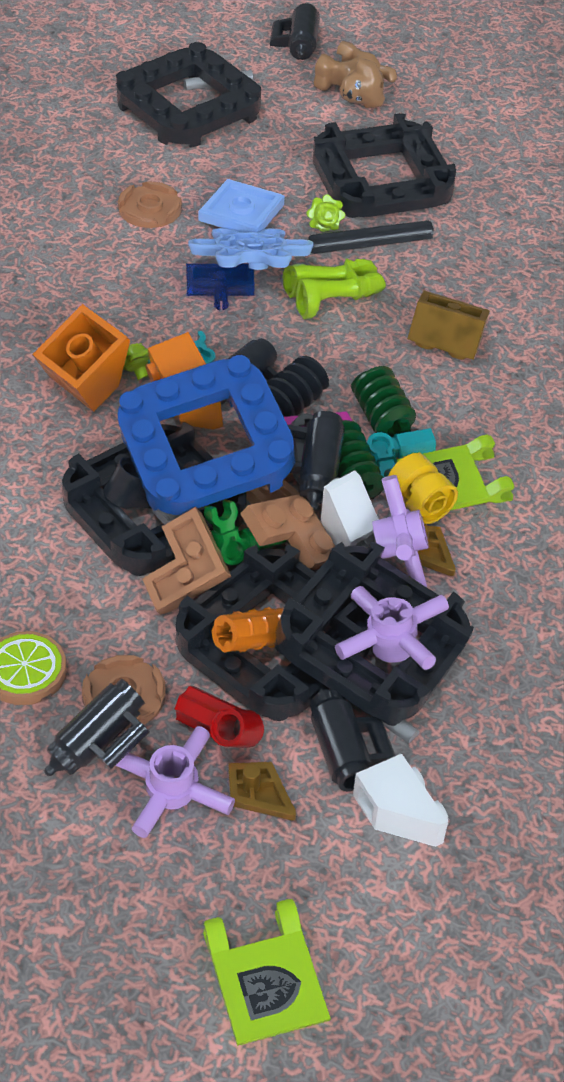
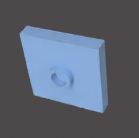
M227 179L198 211V221L221 228L234 229L238 232L257 233L265 229L284 206L285 196Z

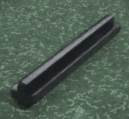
M425 220L313 234L308 237V240L313 242L311 253L318 254L428 240L433 238L434 228L431 221Z

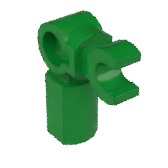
M223 500L224 513L221 517H218L216 507L205 506V518L208 523L213 525L211 534L226 564L237 565L241 563L244 551L254 545L258 546V550L282 545L286 542L284 540L259 546L249 528L239 531L238 527L234 524L237 519L238 510L233 501Z

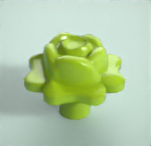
M325 194L322 199L315 197L311 208L306 212L307 217L311 218L309 226L319 229L321 232L330 231V229L338 230L340 221L345 218V212L340 210L343 206L342 202L333 200L329 194Z
M142 343L131 344L128 348L123 370L134 372L138 381L148 377L145 366L150 360L148 348H145Z

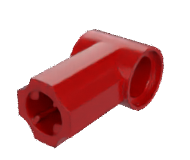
M188 686L186 691L178 697L174 708L176 720L194 729L197 726L205 728L209 731L210 737L220 746L250 748L258 744L263 737V720L255 711L241 709L195 686ZM238 719L240 722V731L236 737V735L234 734V725Z

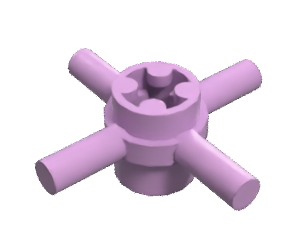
M397 475L384 477L382 484L391 517L372 522L376 543L385 547L381 558L386 559L397 556L399 559L404 560L408 576L427 587L418 554L419 550L429 548L420 510L410 511L406 509Z
M363 586L356 587L352 591L351 598L369 615L368 629L335 645L336 653L341 660L373 646L375 656L385 662H401L411 656L424 670L430 669L435 664L436 657L416 639L418 634L417 624L449 609L448 601L443 595H439L412 608L409 602L396 597L377 601Z
M197 726L183 747L168 745L157 749L152 754L150 761L128 753L115 765L146 779V791L150 796V800L132 826V831L139 837H148L165 808L179 809L187 805L191 799L226 815H229L235 803L234 798L198 783V771L194 766V762L210 738V733L205 728Z

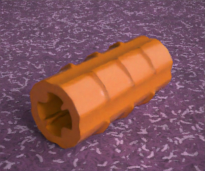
M268 607L260 611L252 609L244 613L236 611L232 614L218 616L212 628V638L215 646L224 653L232 651L246 652L248 649L260 650L266 646L270 648L275 647L276 628L284 608L272 609Z

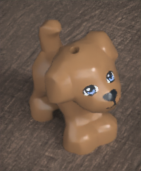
M347 41L340 42L337 48V54L342 56L341 62L334 60L325 53L321 54L315 65L314 87L326 91L333 85L339 86L340 94L344 100L350 103L363 104L365 108H376L383 105L385 100L383 94L384 79L391 83L395 82L397 79L395 69L381 65L375 55L361 51Z

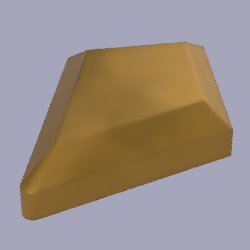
M424 524L429 548L418 551L421 565L453 577L456 568L441 527Z
M272 762L228 763L230 797L235 799L233 807L291 821L296 819V810Z

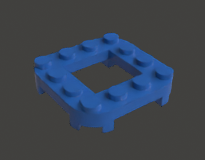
M236 355L231 359L214 361L139 386L120 396L118 423L122 440L127 446L139 475L147 501L154 511L159 509L168 514L182 515L194 507L198 509L267 485L270 493L283 486V480L291 472L295 463L292 433L262 372L251 364L246 356ZM227 399L230 407H234L252 446L180 470L160 421Z

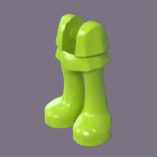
M345 259L343 265L335 267L293 264L284 268L282 277L283 287L290 298L296 297V308L303 319L315 317L318 313L320 302L324 299L352 297L354 300H358L362 297L367 298L377 294L386 287V282L383 276L377 273L375 264L371 260L356 259L355 261Z

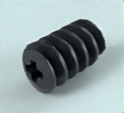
M299 356L283 368V371L278 372L267 381L283 417L300 414L304 408L312 404L313 400L320 398L323 390L330 386L325 369L317 360L309 356Z

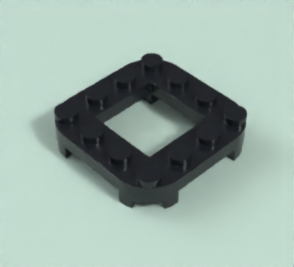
M201 42L191 43L189 48L168 52L164 56L143 62L141 65L116 74L117 101L120 110H131L158 132V141L165 145L171 142L189 144L190 148L201 145V137L241 119L245 120L248 124L252 123L257 119V114L261 107V86L219 54L206 49V45ZM186 77H199L221 95L182 112L156 90Z
M398 113L394 114L393 124L347 131H340L337 123L332 122L325 125L324 132L314 137L313 164L328 194L333 200L342 202L343 206L340 210L345 212V216L350 218L373 217L433 208L448 204L451 201L456 166L455 164L447 165L432 139L433 127L428 121L421 125L405 120L406 114ZM402 152L416 179L369 186L365 177L357 176L350 159Z
M183 422L181 427L161 424L180 470L214 459L195 440V429L186 422ZM121 443L89 460H85L78 453L68 461L69 468L64 473L62 479L63 503L69 514L117 566L135 576L152 573L175 560L176 557L162 529V526L165 525L164 523L151 530L144 523L137 526L120 507L111 503L103 493L119 460L123 457H131L126 444ZM246 492L227 498V500L233 501L237 506L238 515L234 524L238 528L244 522L241 513L246 508ZM223 500L209 504L216 507L218 517L223 515ZM205 506L198 508V510L202 513L206 521V524L211 532L213 530V525L208 523V521L205 518Z
M341 542L332 548L327 561L293 599L289 598L276 628L274 646L291 663L328 688L336 690L346 700L366 713L381 719L384 723L395 726L401 721L414 716L424 706L461 655L472 635L474 627L470 626L469 619L462 609L465 601L458 594L452 592L447 599L449 604L448 610L417 624V630L423 633L418 641L436 657V662L430 669L424 670L411 656L402 661L398 667L395 666L389 675L358 654L341 660L335 650V645L340 642L323 631L334 619V616L351 599V593L356 587L363 586L377 601L396 597L409 602L412 608L439 596L383 560L381 556L385 547L374 542H370L368 548L363 546L345 547Z
M254 545L244 551L243 562L230 572V578L205 591L195 600L187 595L181 601L176 618L175 642L180 654L190 664L249 710L255 711L257 714L268 717L273 721H283L306 710L310 706L312 698L325 685L293 663H290L285 668L278 664L271 670L248 651L224 653L215 646L212 638V628L218 616L232 614L236 611L248 612L270 594H274L286 603L289 598L293 599L315 574L314 571L299 561L300 550L295 547L286 545L285 550H258V546ZM350 599L341 611L334 616V619L324 632L338 642H342L367 630L369 615L353 599ZM371 647L357 654L365 658Z

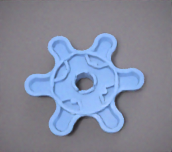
M217 228L212 230L213 239L199 238L188 241V246L193 255L215 256L218 265L221 267H236L239 264L248 263V268L255 270L267 269L268 265L275 268L288 267L292 256H308L313 248L312 241L284 239L285 231L274 228L263 229L257 233L238 232L230 228Z

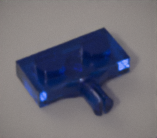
M186 264L187 296H214V307L220 310V301H222V310H225L229 306L228 296H254V269L248 268V264H239L236 267H221L218 264Z

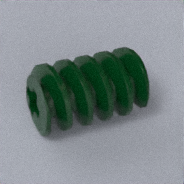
M378 366L359 374L353 380L350 387L375 433H386L392 438L395 434L411 432V426L416 420V412L411 407L409 399L405 397L404 390L400 387L399 381L395 378L392 369L387 366Z
M343 420L342 424L345 427L338 478L355 470L360 475L370 500L374 499L384 490L382 484L384 477L381 475L379 466L376 464L368 443H366V438L361 432L360 425L354 421Z

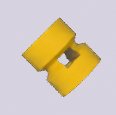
M412 453L405 456L395 464L388 475H397L407 509L410 511L420 510L424 524H432L439 521L448 514L457 501V488L443 474L439 473L436 466L421 453Z

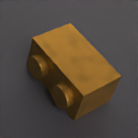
M424 290L417 302L407 339L414 341L417 346L424 349L437 348L448 352L451 357L464 360L469 358L474 360L490 310Z

